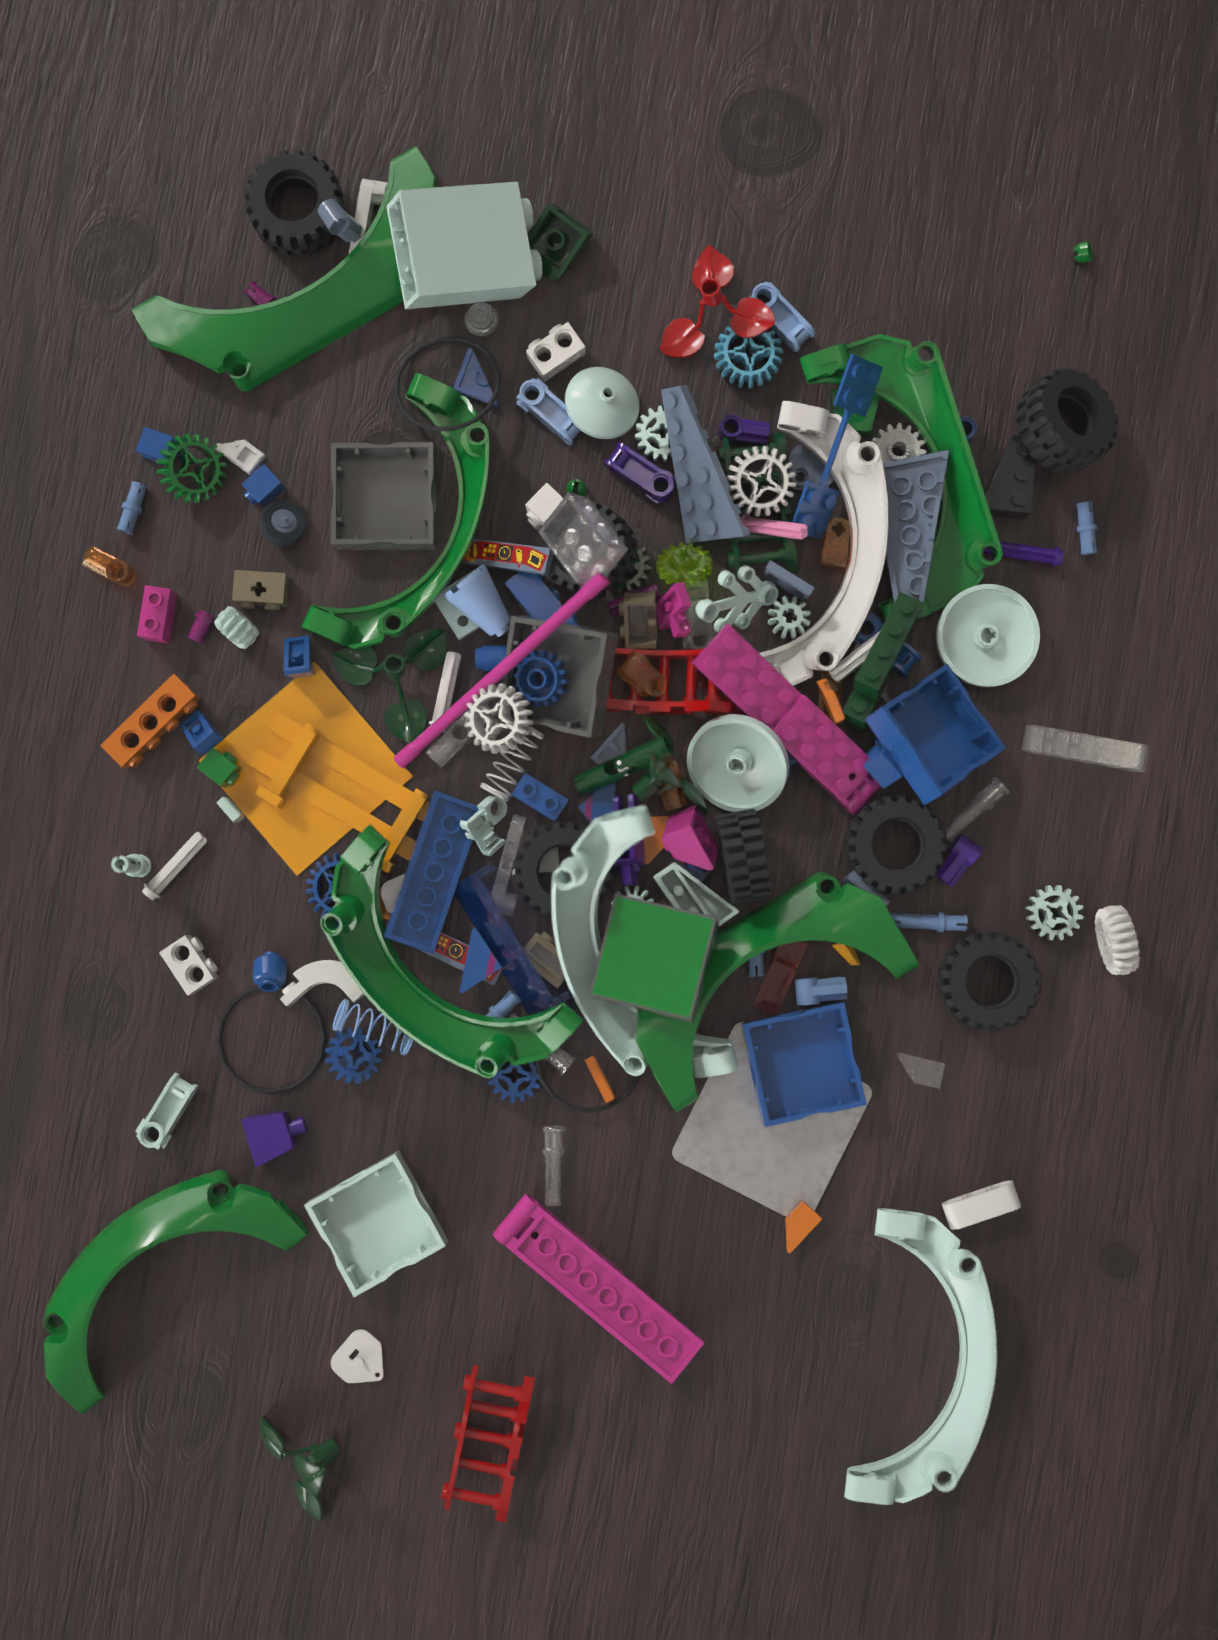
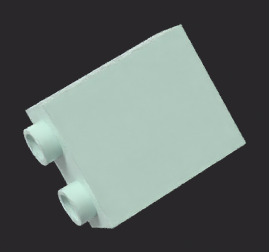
M518 182L399 190L386 206L405 309L519 299L534 288L536 281L541 279V257L536 249L530 250L527 230H530L533 224V210L529 199H521Z

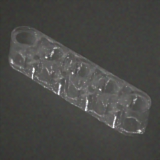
M1026 725L1022 751L1027 753L1142 773L1146 772L1150 746L1037 725Z

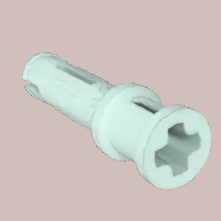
M130 854L127 857L116 856L111 863L115 872H125L131 877H144L150 873L152 868L150 859L147 856Z

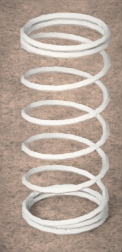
M526 725L531 735L539 739L545 737L540 731ZM522 734L524 739L529 742H524L523 744L535 749L538 748L534 742ZM517 748L516 750H518L524 756L514 753L512 751H508L509 754L518 756L528 761L532 760L530 756H528L519 748ZM500 751L502 756L519 769L494 761L493 765L512 781L490 773L486 774V776L506 793L500 792L485 783H481L480 787L509 802L511 794L489 776L517 785L518 782L496 764L524 773L525 770Z

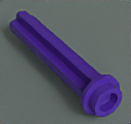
M999 541L1003 557L1052 564V567H1056V565L1061 566L1064 551L1059 550V547L1048 549ZM989 548L983 550V554L993 555Z

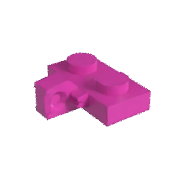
M675 583L656 603L659 630H668L671 627L674 638L687 637L691 633L690 621L686 619L685 613L691 606L684 583Z

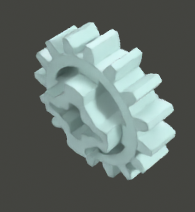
M660 405L655 413L651 408L648 409V417L645 415L640 416L643 424H636V430L640 432L635 434V440H641L638 444V449H646L644 452L645 457L652 454L654 462L657 461L658 457H662L665 463L667 462V456L672 457L671 448H669L670 442L665 411H663ZM654 420H656V424L652 428H648V430H646L648 425ZM659 430H664L666 438H661ZM649 443H654L659 449L654 448Z
M1051 885L1045 886V893L1038 889L1036 890L1038 897L1029 898L1033 905L1026 907V910L1031 911V915L1027 916L1026 920H1033L1034 923L1030 929H1039L1037 936L1043 937L1047 934V940L1053 941L1056 935L1058 940H1064V933L1067 936H1072L1071 928H1080L1076 920L1083 919L1084 917L1078 914V910H1081L1083 905H1076L1075 902L1079 897H1070L1071 889H1066L1062 892V886L1056 885L1053 891ZM1049 896H1058L1053 902L1044 900ZM1067 905L1070 907V915L1068 914ZM1048 908H1057L1056 913L1061 918L1052 917L1053 913ZM1038 910L1041 911V915H1042V920H1041V921H1040V919H1039ZM1057 923L1065 925L1061 929L1051 930Z

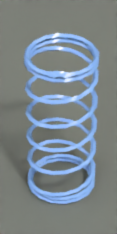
M344 999L335 1015L333 1031L341 1033L350 1013L358 1006V1016L352 1037H355L364 1016L368 1011H371L369 1031L365 1039L368 1042L376 1022L383 1014H380L373 1023L374 1013L371 1008L366 1010L360 1018V1005H353L347 1013L349 1001ZM385 1016L383 1032L378 1044L379 1047L382 1044L383 1038L388 1028L392 1024V1022H390L386 1027L387 1018ZM397 1028L395 1041L391 1048L392 1051H394L397 1040L402 1033L401 1030L399 1031V1028ZM404 1034L400 1047V1054L404 1056L409 1052L414 1041L406 1034Z

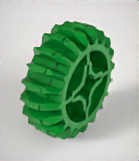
M189 433L183 434V440L179 435L175 436L174 443L171 441L165 443L168 450H160L159 453L165 457V459H157V463L163 465V469H158L157 474L165 475V478L160 480V484L169 483L165 491L170 493L176 490L174 493L175 499H179L183 495L185 503L190 502L191 497L194 503H199L200 496L206 501L210 499L209 493L212 495L218 493L214 486H223L222 481L218 478L226 477V473L221 472L220 468L226 467L227 464L225 462L219 463L218 459L223 457V453H214L218 447L216 444L208 447L210 440L208 437H205L200 443V434H194L191 438ZM186 447L199 450L205 455V458H195L192 452H188ZM179 452L180 467L173 471L174 458ZM201 463V465L196 467V470H193L194 472L182 473L187 470L188 466ZM210 466L209 478L204 484L203 470L205 467ZM182 477L188 478L192 484H195L197 490L183 486L177 479Z

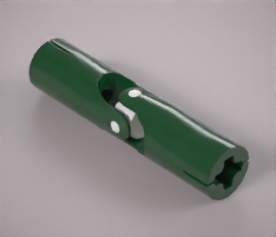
M663 734L631 749L625 754L575 775L574 783L578 792L585 797L631 775L634 771L649 767V753L651 751H654L663 760L673 756L674 748L670 739ZM614 767L618 769V774L613 775Z

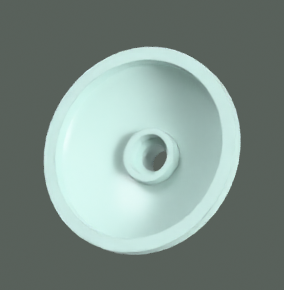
M604 367L584 369L577 373L567 386L565 393L567 413L575 426L587 435L599 439L617 438L628 432L637 420L639 414L637 393L632 384L623 375L612 369ZM604 393L609 394L610 397H606Z

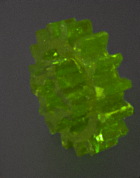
M681 542L679 547L670 545V550L663 549L662 555L657 556V573H659L660 579H666V584L672 582L684 583L685 587L688 588L689 583H693L697 586L699 585V579L706 581L707 575H711L712 557H709L708 550L702 551L701 545L696 548L693 547V543L684 545Z

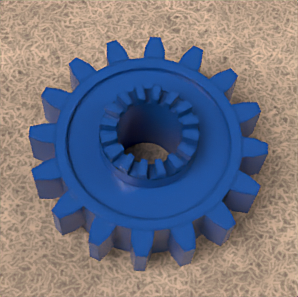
M541 650L540 653L532 651L530 656L527 655L522 663L516 665L518 670L517 673L513 674V677L516 678L514 687L524 694L523 697L530 702L529 704L534 703L535 707H541L543 704L551 706L553 701H561L559 694H566L567 690L563 686L570 683V680L564 677L565 674L569 673V669H562L565 661H556L558 654H549L548 650ZM540 673H542L544 677L543 684L540 683L539 680Z

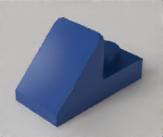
M309 635L284 639V676L298 678L315 675L311 660L312 643Z
M199 709L179 725L192 747L199 754H207L224 739Z

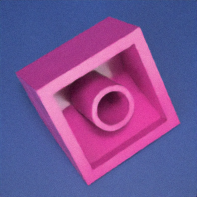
M697 805L669 816L662 836V843L666 851H670L674 859L706 870L714 869L719 846Z

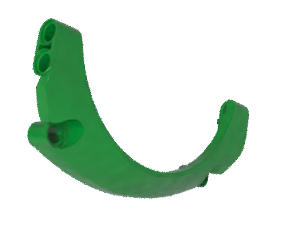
M419 373L415 374L405 396L411 404L429 418L435 427L455 426L472 420L477 415L467 397L459 395V392L452 387ZM480 419L476 423L456 431H439L447 443L456 466L459 499L454 528L448 543L435 564L411 587L392 598L376 604L357 608H330L311 604L301 626L303 629L338 645L346 646L353 650L384 643L386 635L391 637L402 636L436 601L466 557L475 537L484 507L489 477L490 436L487 427L482 424ZM480 432L485 435V438L481 442H474L471 439L473 434ZM393 618L401 620V625L396 630L388 629V622Z
M369 824L340 857L341 861L335 867L331 898L337 903L329 912L322 916L320 923L335 953L360 990L390 1022L410 1038L438 1056L482 1077L492 1078L508 1060L512 1065H521L545 1059L550 1053L552 1054L583 1022V1019L564 1002L544 1012L518 1018L488 1017L466 1011L446 1002L425 987L406 967L394 949L391 940L383 937L386 928L380 907L379 885L382 864L390 842Z
M216 1170L178 1183L138 1203L112 1221L85 1247L69 1267L46 1306L44 1327L51 1334L44 1340L46 1378L54 1386L55 1390L81 1414H85L105 1398L106 1395L98 1385L89 1362L87 1350L89 1321L101 1293L110 1280L129 1261L143 1251L174 1237L204 1231H226L246 1234L265 1240L282 1250L289 1251L309 1235L305 1224L281 1199L276 1200L270 1192L244 1184H238L234 1187L230 1174L225 1170ZM218 1183H223L226 1185L223 1188L214 1187ZM57 1314L60 1318H54L52 1315Z

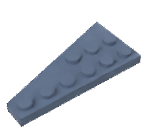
M687 385L662 389L661 393L686 543L751 535L748 527H743L739 514H741L738 504L734 505L729 494L730 485L716 452H712L707 442L709 436L706 429L702 430L697 419L699 413Z
M949 450L883 463L888 497L886 556L894 603L900 592L922 602L925 601Z

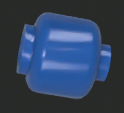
M272 951L265 952L254 960L253 982L259 989L272 992L285 984L287 962L278 953Z

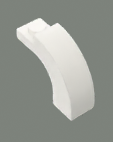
M322 960L309 963L295 971L293 975L299 982L297 984L294 981L282 991L284 995L280 1000L287 1007H291L311 988L324 983L338 986L354 1003L358 1002L365 994L360 990L341 962Z

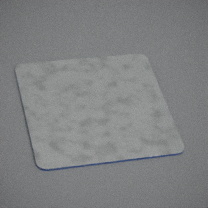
M739 1022L733 1027L728 1037L733 1046L739 1067L728 1074L708 1077L672 1149V1155L676 1161L786 1217L802 1200L815 1210L869 1103L872 1090L869 1085L862 1082L867 1105L832 1113H815L800 1120L765 1127L760 1116L740 1023L744 1022Z

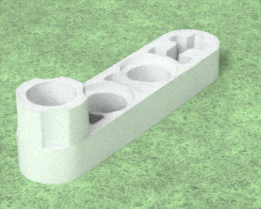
M362 179L355 219L361 224L363 229L360 234L361 238L355 243L351 241L349 254L370 228L374 204L381 205L386 192L387 182Z

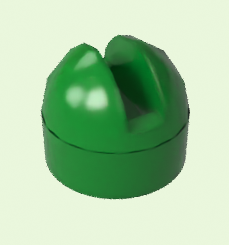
M1090 241L1081 242L1075 246L1073 253H1078V255L1073 258L1076 262L1087 263L1093 261Z
M580 479L569 481L566 486L568 497L576 501L581 500L586 495L585 483ZM575 483H579L577 495L572 494Z

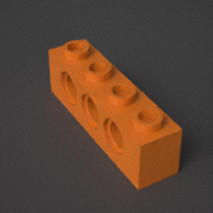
M173 674L100 746L122 768H134L143 760L142 755L148 749L153 750L162 741L160 738L167 731L171 732L179 725L180 722L178 720L185 713L188 715L198 706L197 701L200 697L180 676ZM174 699L176 701L175 709L167 712L166 703ZM156 717L158 721L156 728L149 730V719ZM133 735H138L139 744L131 748L129 744L130 738Z

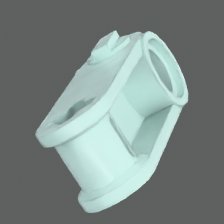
M178 1073L172 1075L146 1119H142L135 1131L137 1132L136 1137L143 1146L156 1148L157 1150L166 1148L172 1138L171 1133L198 1089L197 1084L191 1085L181 1079ZM151 1127H155L159 1131V1138L157 1140H153L149 1136V1129Z

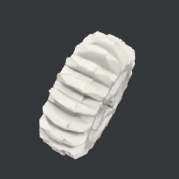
M757 446L752 447V456H750L747 450H744L745 460L738 456L734 458L740 465L738 468L730 465L729 469L735 472V476L727 475L726 478L727 480L734 481V485H730V491L735 490L736 493L731 495L732 500L741 499L737 503L739 509L744 504H747L745 513L749 514L752 508H755L754 514L759 517L761 509H764V514L770 516L769 507H772L775 512H779L778 502L784 506L788 504L783 498L784 495L793 497L794 494L787 491L788 486L796 487V483L789 482L788 478L795 477L796 473H787V469L791 468L793 464L788 462L783 465L782 462L786 459V455L782 454L777 459L778 449L773 448L770 455H768V446H763L762 452L759 454ZM766 459L764 466L757 473L745 470L746 466L751 462ZM773 464L780 471L782 478L781 486L771 479ZM761 474H764V480L773 487L761 485L762 488L758 489V482L751 478L750 475L761 477ZM741 477L749 480L752 484L749 499L742 491ZM765 490L777 493L770 501L756 503L758 497Z
M491 684L488 687V691H485L483 688L480 689L481 697L472 695L475 703L466 704L471 709V712L464 714L465 717H470V722L464 724L465 727L472 728L468 736H476L474 744H482L483 751L491 749L493 754H497L499 751L508 753L509 748L516 750L518 748L517 743L523 744L525 742L522 734L530 735L531 733L526 728V725L534 723L532 720H527V715L533 714L532 710L525 709L530 702L528 700L521 701L524 694L522 692L515 693V687L509 686L507 688L506 684H499L498 687ZM502 698L494 709L485 708L493 699ZM512 708L515 713V720L511 717ZM492 714H499L498 717L501 719V721L505 723H499V720L496 718V716ZM483 718L485 719L487 724L486 729L483 725ZM504 728L512 730L504 739L496 740L497 735L501 734Z
M1115 905L1099 909L1095 915L1094 923L1103 963L1112 975H1125L1136 971L1140 960L1139 942L1137 941L1134 924H1132L1127 910L1122 906Z

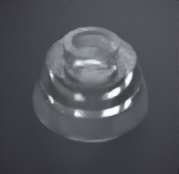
M475 303L465 313V325L473 335L480 337L488 336L498 326V313L488 303Z

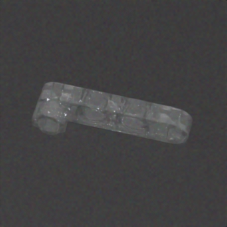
M513 815L489 900L488 911L510 917L513 916L518 895L506 891L526 817Z

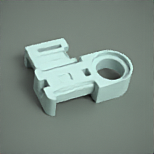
M496 796L486 797L477 805L478 812L469 820L460 821L461 828L467 830L465 833L466 837L475 840L482 854L492 856L506 843L505 839L494 835L495 832L492 831L494 828L490 826H495L507 813L506 801ZM496 801L498 803V810L493 815L491 813V805Z

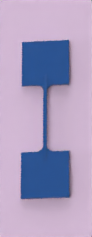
M854 354L850 355L833 404L843 408L845 413L837 431L821 481L818 484L806 481L792 523L805 524L808 527V536L822 540L827 529L828 521L839 491L829 488L827 481L849 418L854 413L866 417L883 369L882 366Z

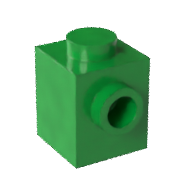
M212 748L197 766L200 771L223 788H226L228 785L230 787L233 786L239 779L240 774L238 773L242 769L236 764L239 761L228 751L223 754L216 748Z

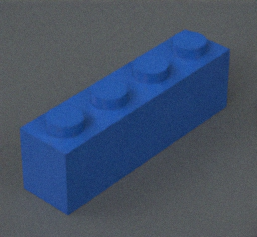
M518 572L505 582L506 588L530 617L548 620L562 607V604L559 602L562 599L554 587L549 589L543 581L546 579L544 575ZM575 613L564 622L579 626L575 621L578 618Z

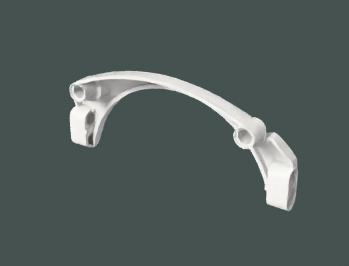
M783 401L777 428L805 445L826 465L842 417L838 414H831L829 410ZM847 424L830 472L840 489L849 517L850 553L844 579L831 605L803 635L775 649L759 653L792 686L811 678L813 670L828 671L837 666L867 616L884 566L888 537V497L880 449L873 442L859 443L861 436L849 424ZM862 449H867L870 452V461L862 459ZM822 652H826L830 657V662L827 666H823L819 661Z

